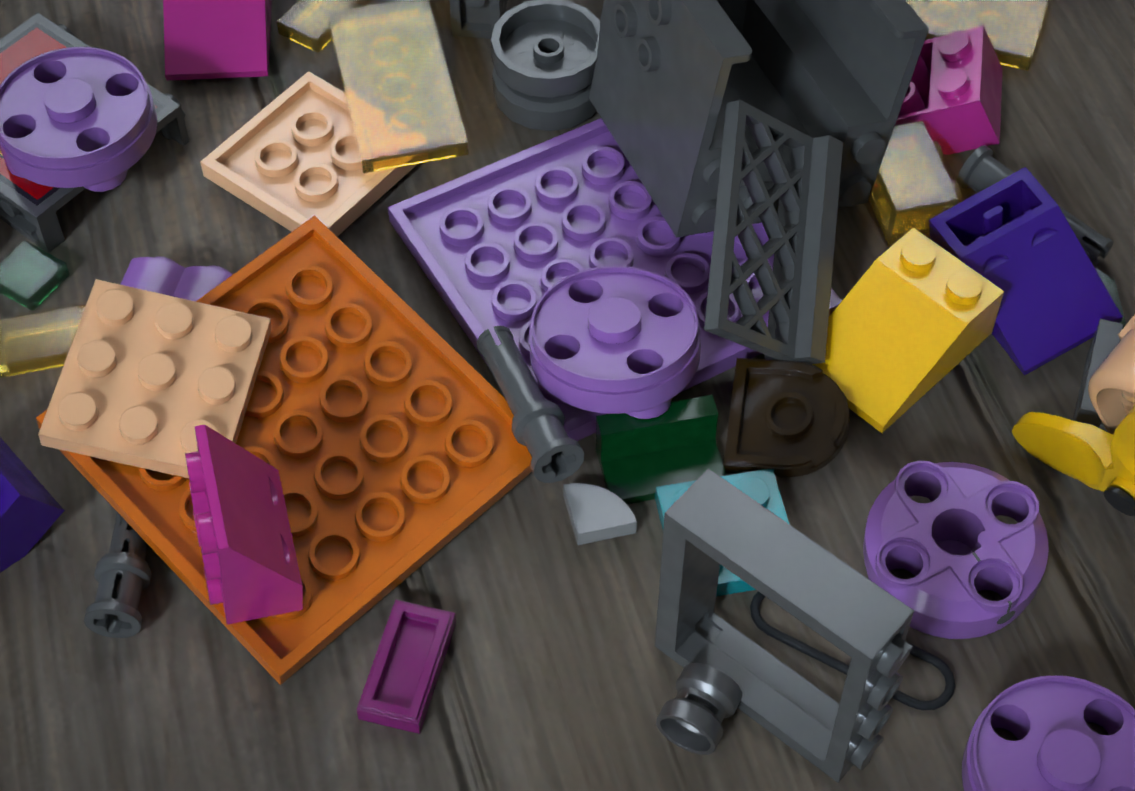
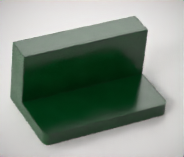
M708 395L671 402L670 407L665 413L651 419H638L626 413L596 416V453L606 489L619 496L628 505L654 500L656 487L695 481L707 469H710L719 476H726L715 441L718 411L713 396Z

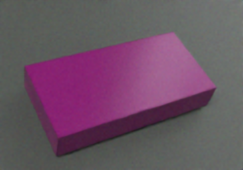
M395 599L356 709L359 720L413 733H421L456 626V614L454 612Z

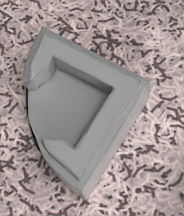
M563 484V496L577 545L636 533V518L629 506L619 496L605 488L592 484Z

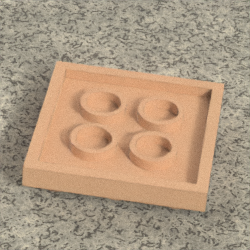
M308 71L201 160L200 163L204 177L289 231H294L315 215L338 237L421 162L428 153L425 139Z
M95 279L38 433L41 445L189 478L185 453L198 451L195 426L206 425L232 442H237L270 336L271 318Z

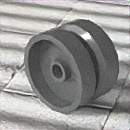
M531 0L507 10L494 24L491 36V58L494 65L492 73L493 93L498 108L515 123L529 129L545 131L572 128L591 118L597 111L589 99L597 59L600 20L588 8L569 0Z

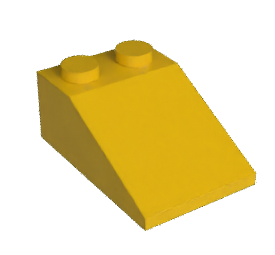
M912 228L873 262L829 316L825 363L812 365L823 370V373L839 386L846 396L849 409L883 433L992 334L1004 291L921 232Z

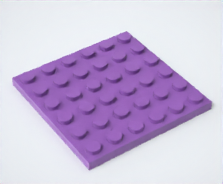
M602 118L388 207L389 222L478 353L480 354L477 348V340L485 330L489 329L496 345L499 346L501 342L495 333L494 326L509 328L513 335V340L536 383L537 378L530 361L529 330L532 314L538 300L551 286L563 278L583 270L603 266L637 267L658 273L679 285L693 301L701 328V354L699 366L694 377L682 391L735 367L737 358L752 359L763 354L704 330L714 231L676 238ZM762 222L752 224L760 244L763 246L769 240ZM737 235L734 241L733 252L741 266L748 258ZM774 254L768 259L772 271ZM753 272L746 281L757 303L764 294ZM832 288L829 316L842 301ZM733 293L729 295L727 320L736 323L743 315ZM769 310L762 316L767 328ZM555 403L560 407L565 416L563 427L567 435L576 441L596 433V416L608 414L582 410L569 404Z

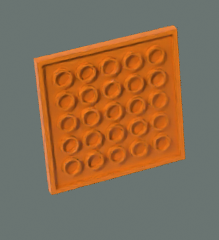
M315 215L196 301L271 318L270 336L236 444L279 471L303 586V610L227 625L223 603L210 605L201 546L199 547L193 515L189 478L59 450L280 685L532 472L530 468L532 459L530 452L526 446L517 442L512 433V419L514 415L506 399ZM47 410L36 417L39 429Z

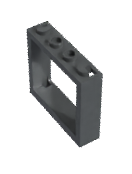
M707 469L665 512L655 647L683 668L689 663H702L717 668L730 676L742 691V699L737 708L837 783L840 782L853 765L863 770L870 763L874 751L883 742L884 737L879 735V732L893 712V708L887 703L891 700L902 682L903 676L898 674L897 671L913 647L905 640L914 610L722 477ZM720 564L851 657L840 704L714 613Z

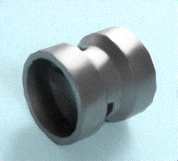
M689 663L684 667L676 682L678 692L676 698L664 704L656 719V725L659 731L678 747L692 753L709 755L715 751L723 736V728L721 726L723 719L735 713L742 699V691L739 685L721 670L707 664Z

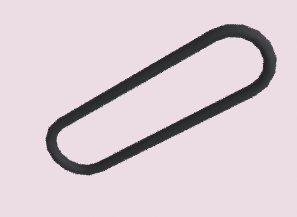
M759 591L753 596L750 611L751 618L757 628L768 636L847 675L849 665L767 624L761 617L759 609L761 601L766 596ZM909 643L913 646L910 654L932 664L941 671L945 678V689L940 697L932 701H921L899 690L896 691L892 698L922 711L938 709L944 706L953 696L955 689L953 672L937 656Z

